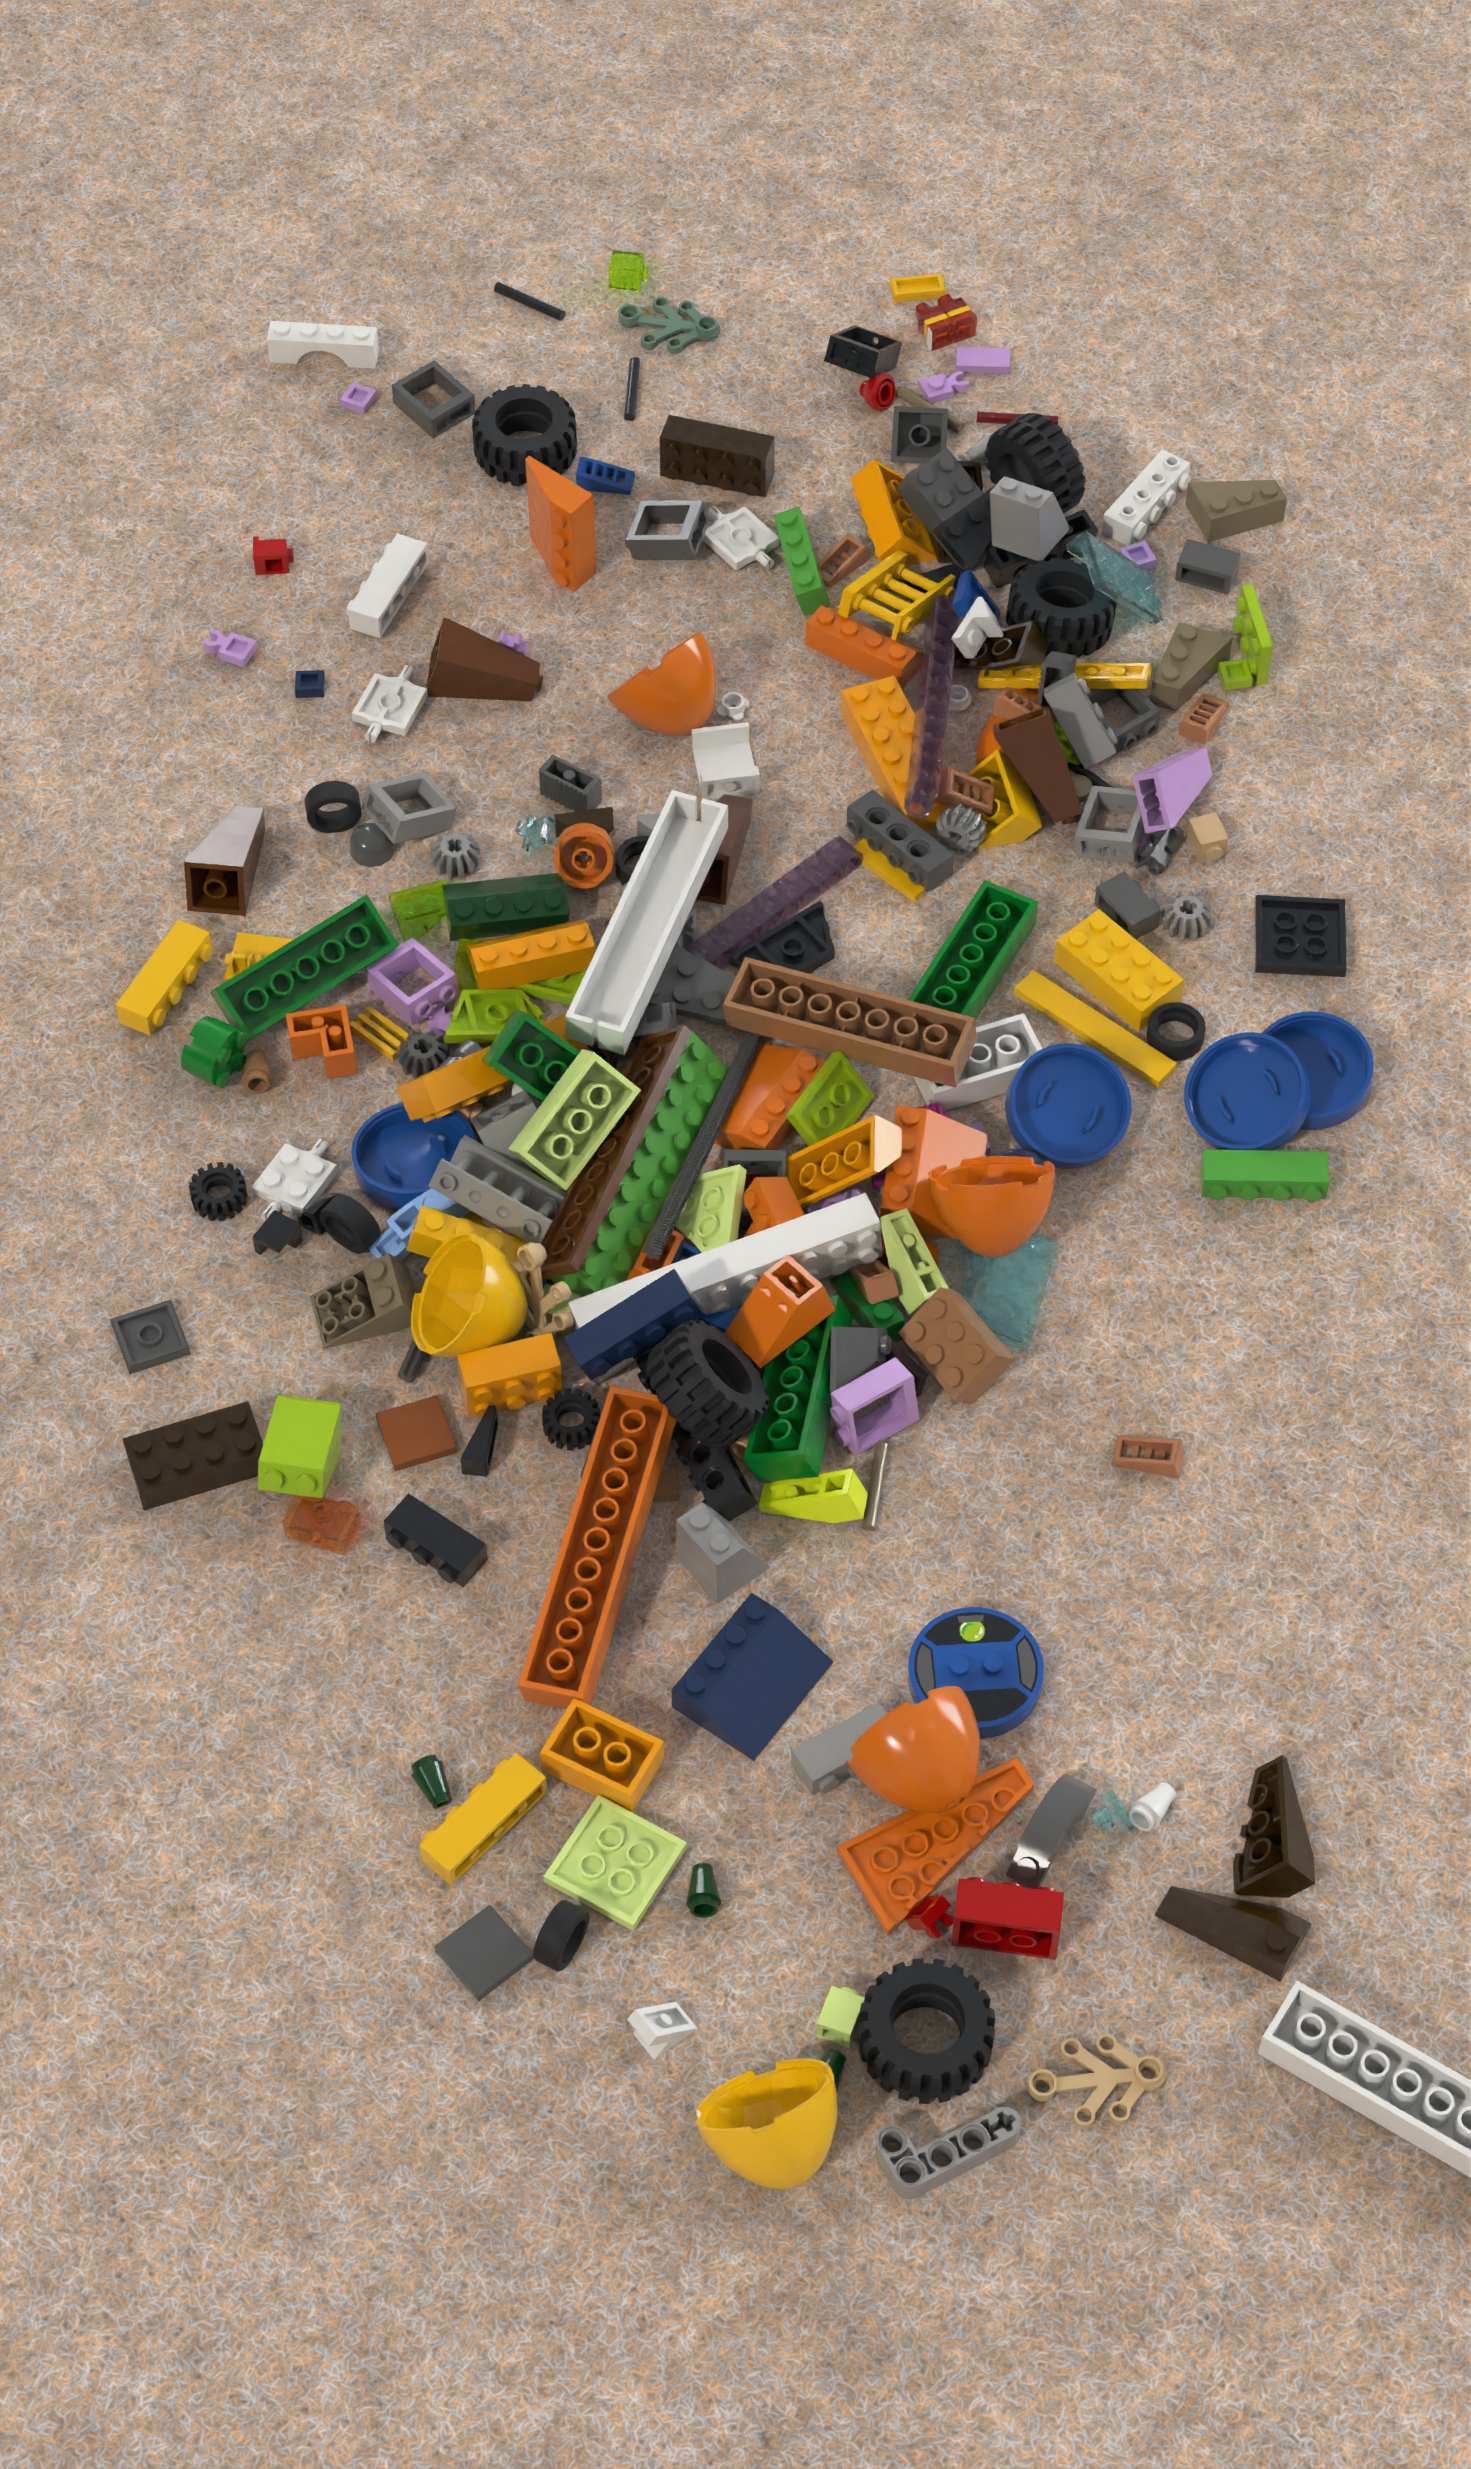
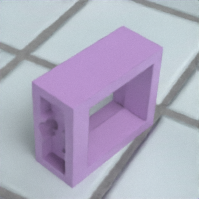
M413 937L365 968L369 988L412 1026L460 995L456 974ZM420 967L436 979L411 997H408L394 985Z
M896 1357L830 1393L833 1406L830 1408V1412L836 1425V1430H834L835 1438L840 1446H846L855 1456L876 1445L878 1441H883L920 1420L914 1376ZM889 1393L890 1402L854 1422L853 1413Z

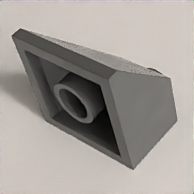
M894 406L891 462L924 463L946 449L948 409Z
M831 1327L830 1392L841 1388L887 1361V1354H890L891 1338L887 1335V1329Z

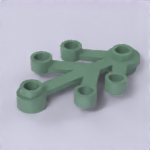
M657 297L653 300V310L656 313L663 314L666 318L641 315L638 307L632 304L623 305L618 310L619 323L626 328H632L636 325L662 328L653 333L642 335L641 346L646 350L655 349L657 342L681 331L688 333L680 337L668 339V352L678 354L682 352L683 346L698 339L713 340L720 334V326L717 320L711 316H701L691 301H682L679 304V314L682 317H689L692 322L684 321L669 305V301L665 297Z

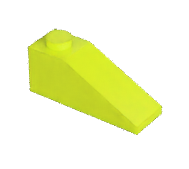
M852 1468L822 1473L818 1477L787 1479L764 1483L758 1508L763 1513L834 1524L863 1519L868 1493Z

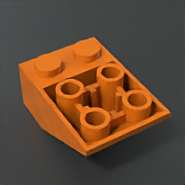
M788 1254L763 1273L725 1334L729 1336L733 1343L736 1342L741 1351L761 1369L836 1309L824 1286Z

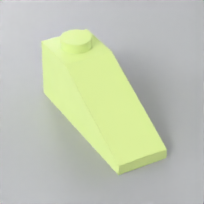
M906 1208L882 1216L880 1223L889 1268L894 1273L899 1291L898 1297L909 1316L916 1313L939 1287L949 1288Z

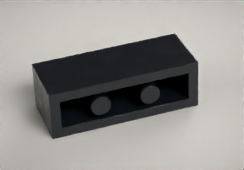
M409 1493L384 1520L386 1539L393 1547L397 1549L403 1547L412 1553V1557L420 1565H430L438 1570L440 1577L448 1583L456 1582L464 1587L488 1560L486 1543Z

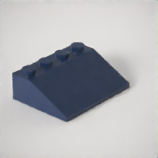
M673 1269L564 1337V1340L578 1365L588 1378L597 1384H601L651 1351L683 1322L701 1321L708 1316L679 1274Z
M751 1593L671 1689L672 1708L755 1761L833 1664V1660L777 1608Z

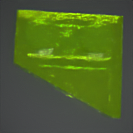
M446 879L389 893L388 899L404 943L412 937L418 941L446 917L442 885H447Z

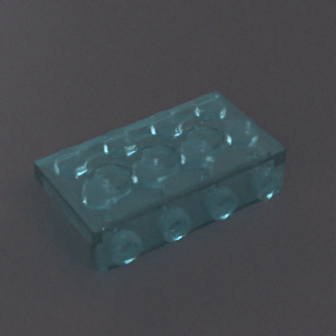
M1087 531L1077 535L1066 544L1067 551L1086 563L1095 589L1152 625L1163 620L1160 612L1161 603L1154 594L1152 588L1154 582L1146 569Z
M1033 1233L1023 1246L1009 1255L990 1258L979 1255L976 1252L974 1253L969 1265V1269L973 1270L971 1278H967L962 1295L966 1296L965 1300L999 1341L1027 1350L1030 1346L1058 1242Z

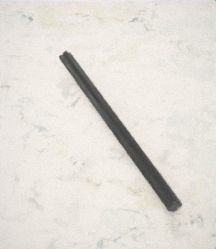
M746 1033L644 1246L642 1252L646 1253V1256L651 1260L653 1257L659 1260L663 1253L665 1245L672 1234L685 1203L692 1192L763 1042V1039L759 1038L760 1034Z

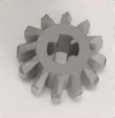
M962 803L958 806L950 804L937 819L936 834L942 837L941 843H947L950 846V850L956 848L960 853L965 850L972 852L985 838L987 823L981 820L980 813L973 812L972 807L969 809L965 808Z
M449 830L447 836L438 835L437 842L432 843L431 863L434 868H437L439 875L447 873L448 878L451 879L454 874H458L463 879L464 872L473 875L474 867L479 866L480 847L478 842L474 841L472 834L464 836L462 830L457 834H452Z
M1180 891L1176 897L1169 896L1161 913L1163 929L1169 930L1170 937L1177 934L1180 935L1181 942L1186 936H1189L1193 942L1197 935L1204 937L1212 923L1210 904L1204 903L1203 896L1194 897L1192 891L1188 896L1183 895Z

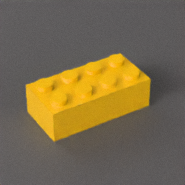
M1100 909L1056 940L1054 962L1138 1033L1148 1026L1151 1013L1157 1007L1166 1003L1181 1001L1184 979Z

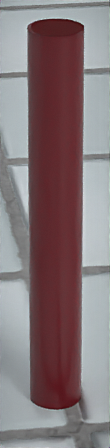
M977 411V422L1008 424L1023 414ZM1042 415L1043 417L1050 418L1053 424H1058V416Z

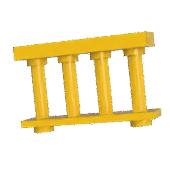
M897 550L843 589L838 614L848 618L860 610L868 612L893 624L891 640L897 641L903 635L909 634L915 626L944 604L950 603L955 594L953 585L956 576L950 574L940 583H936L907 569L905 564L908 554ZM903 579L924 590H927L928 592H920L899 581ZM890 589L914 602L911 604L885 591ZM876 599L901 612L896 614L871 601Z

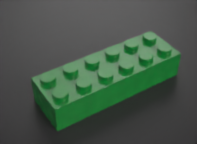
M984 880L907 1000L970 1016L976 1020L1035 927L1038 902Z
M366 894L216 987L210 994L229 1024L247 1032V1041L286 1018L285 1014L294 1013L396 949L399 944Z
M839 1295L829 1296L836 1309L833 1313L765 1365L762 1383L766 1385V1395L769 1396L768 1409L765 1417L751 1428L744 1455L745 1463L759 1482L819 1476L832 1417L830 1408L833 1407L830 1394L832 1393L830 1392L831 1327H851L853 1316Z

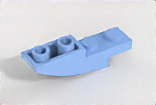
M431 1188L387 1219L386 1222L390 1228L377 1238L368 1249L377 1259L390 1253L401 1262L411 1253L406 1248L421 1206L437 1208L443 1213L457 1218H462L470 1210Z

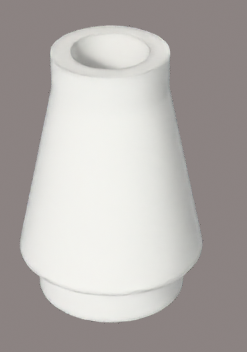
M1161 1782L1156 1788L1133 1802L1129 1812L1132 1823L1142 1831L1158 1828L1172 1800L1176 1797L1173 1787L1165 1782Z

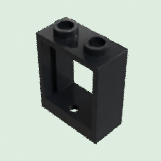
M853 325L830 335L824 361L873 379L877 374H884L896 368L902 342ZM875 337L878 338V343L874 342Z

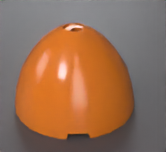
M701 631L663 655L664 658L660 660L661 664L653 670L648 667L644 668L609 693L607 696L609 701L632 722L651 731L665 735L684 736L691 734V729L702 728L711 716L715 703L716 668L710 647Z
M978 1157L963 1159L959 1167L947 1169L946 1164L935 1167L928 1172V1179L932 1198L939 1216L949 1230L966 1247L977 1254L997 1258L1018 1250L1040 1226L1050 1206L1055 1183V1166L1050 1161H1044V1166L1034 1164L1033 1157Z
M945 1686L927 1692L928 1699L913 1706L906 1701L875 1722L851 1747L853 1758L852 1760L848 1759L846 1763L860 1781L877 1796L905 1809L920 1813L938 1814L958 1807L970 1794L977 1777L979 1765L980 1732L971 1704L962 1688L957 1686Z

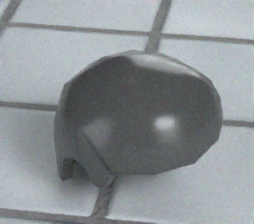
M364 823L358 826L357 829H354L350 838V855L358 864L367 867L381 866L392 858L394 844L375 823Z

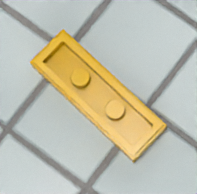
M865 838L850 849L849 855L914 903L926 893L925 888L920 884L912 883L907 873L901 868H894L883 853L873 851Z

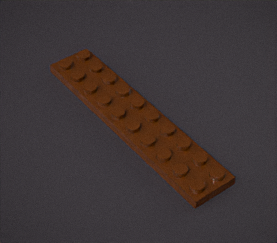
M685 1025L641 1037L623 1075L641 1091L570 1185L541 1244L547 1254L546 1260L541 1265L542 1281L577 1273L584 1266L585 1257L590 1246L597 1238L596 1234L599 1227L608 1215V1208L620 1190L619 1185L625 1173L631 1167V1160L636 1149L641 1145L645 1130L654 1118V1111L659 1101L664 1097V1090L670 1078L675 1074V1067L687 1048L686 1044L692 1032Z

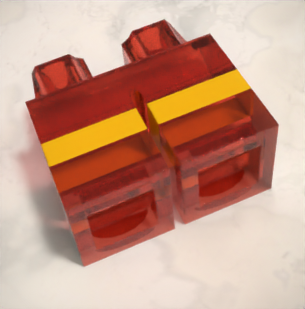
M947 294L941 296L937 300V306L932 308L925 302L916 306L915 316L918 321L919 334H924L927 339V346L931 351L951 345L953 341L957 343L976 336L977 316L961 297L953 299Z

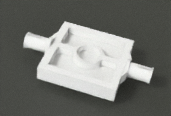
M715 506L707 510L708 516L715 522L706 529L703 541L735 571L752 561H758L766 570L769 567L772 568L775 561L766 553L779 546V537L745 506L734 513L726 515L722 514Z
M405 665L399 677H386L376 673L373 675L352 712V721L370 726L364 735L367 741L370 742L371 740V743H374L382 730L406 736L428 697L427 688L410 682L412 675L415 673L411 666L408 668V665Z
M318 1139L311 1151H303L285 1143L251 1187L253 1194L267 1200L269 1203L268 1207L261 1214V1218L264 1221L274 1210L278 1212L280 1210L293 1211L301 1214L311 1201L322 1195L339 1172L337 1164L321 1158L330 1147L326 1140Z

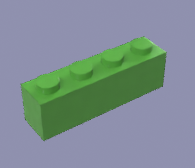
M800 506L773 515L795 596L804 616L814 614L821 605L831 606L809 527Z
M1203 1149L1200 1162L1201 1197H1211L1216 1200L1226 1197H1241L1245 1200L1273 1198L1278 1201L1288 1198H1302L1307 1201L1326 1199L1330 1183L1327 1151Z

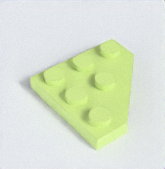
M740 1164L700 1174L675 1226L702 1253L736 1241L738 1238L747 1172Z

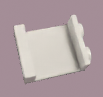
M748 722L691 729L692 752L702 799L719 798L724 794L734 796L760 792V773L758 766H754L749 743Z

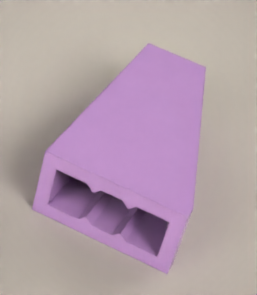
M1206 747L1180 751L1132 776L1145 833L1174 828L1212 777Z

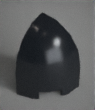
M340 1193L324 1194L311 1201L297 1218L300 1225L322 1236L326 1229L321 1223L320 1213Z

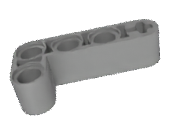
M1002 2106L916 2150L903 2128L896 2125L885 2126L877 2134L875 2156L895 2192L904 2199H915L1015 2146L1020 2136L1021 2118L1015 2109ZM998 2125H1002L1004 2128L998 2129ZM1011 2127L1010 2131L1007 2132L1005 2128ZM969 2140H975L982 2147L977 2150H971L964 2143ZM893 2142L898 2144L901 2149L896 2152H888L883 2148V2145ZM941 2156L947 2158L950 2164L944 2167L938 2166L932 2160L935 2157ZM906 2173H913L919 2180L914 2183H907L901 2179V2176Z

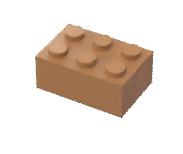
M939 1287L898 1332L950 1397L958 1402L975 1403L1015 1360L963 1296L957 1291Z

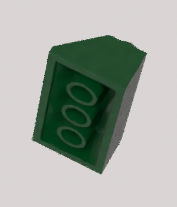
M558 873L442 885L450 941L513 935L569 922L570 913L566 888L562 877Z

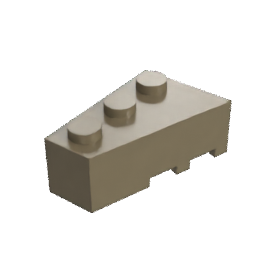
M1276 480L1188 482L1185 505L1206 540L1211 542L1283 521L1287 498Z
M1178 622L1152 680L1150 701L1156 706L1177 711L1198 691V687L1203 682L1209 680L1218 668V662L1230 659L1233 637Z

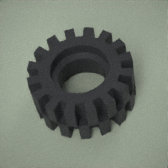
M217 1162V1167L213 1168L212 1163L207 1164L208 1170L206 1171L202 1167L199 1168L198 1175L193 1174L191 1177L192 1182L189 1183L194 1210L196 1212L199 1211V1215L202 1218H205L208 1214L210 1221H214L215 1216L219 1217V1221H225V1215L232 1219L235 1217L234 1211L240 1214L243 1210L242 1205L246 1206V1197H248L245 1178L241 1175V1171L238 1168L234 1170L233 1165L229 1163L224 1168L223 1162ZM215 1186H227L230 1189V1192L224 1197L212 1198L207 1196L208 1190Z
M570 1388L565 1389V1395H561L560 1391L555 1392V1400L549 1397L546 1400L547 1406L544 1405L542 1409L543 1431L545 1436H548V1441L551 1444L556 1441V1447L560 1449L566 1444L569 1451H573V1445H577L578 1450L583 1449V1442L590 1445L600 1419L598 1402L595 1398L591 1400V1394L588 1392L582 1396L581 1389H576L575 1394H571ZM567 1412H577L583 1416L584 1421L578 1426L566 1427L560 1424L559 1419Z

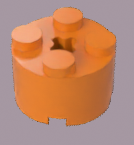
M590 823L574 824L564 829L556 842L554 852L555 869L559 876L572 887L579 889L595 887L611 872L614 857L613 843L603 828ZM581 851L587 852V860H581Z

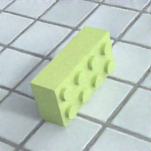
M582 1049L508 1150L550 1183L567 1191L641 1089L595 1052Z

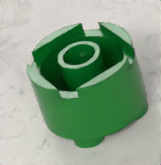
M205 1016L200 1019L189 1034L194 1037L191 1045H184L181 1067L191 1075L217 1087L224 1088L234 1071L240 1072L246 1063L247 1056L243 1052L248 1034L216 1018Z

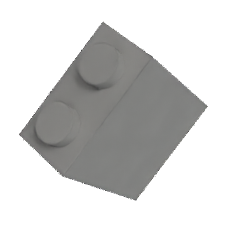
M1005 476L990 491L992 546L1039 561L1043 560L1069 531V525L1053 492Z
M523 1090L470 1118L484 1146L545 1179L508 1150L537 1111L526 1091Z
M701 1502L676 1519L677 1559L716 1604L769 1569V1565L731 1522L705 1503Z

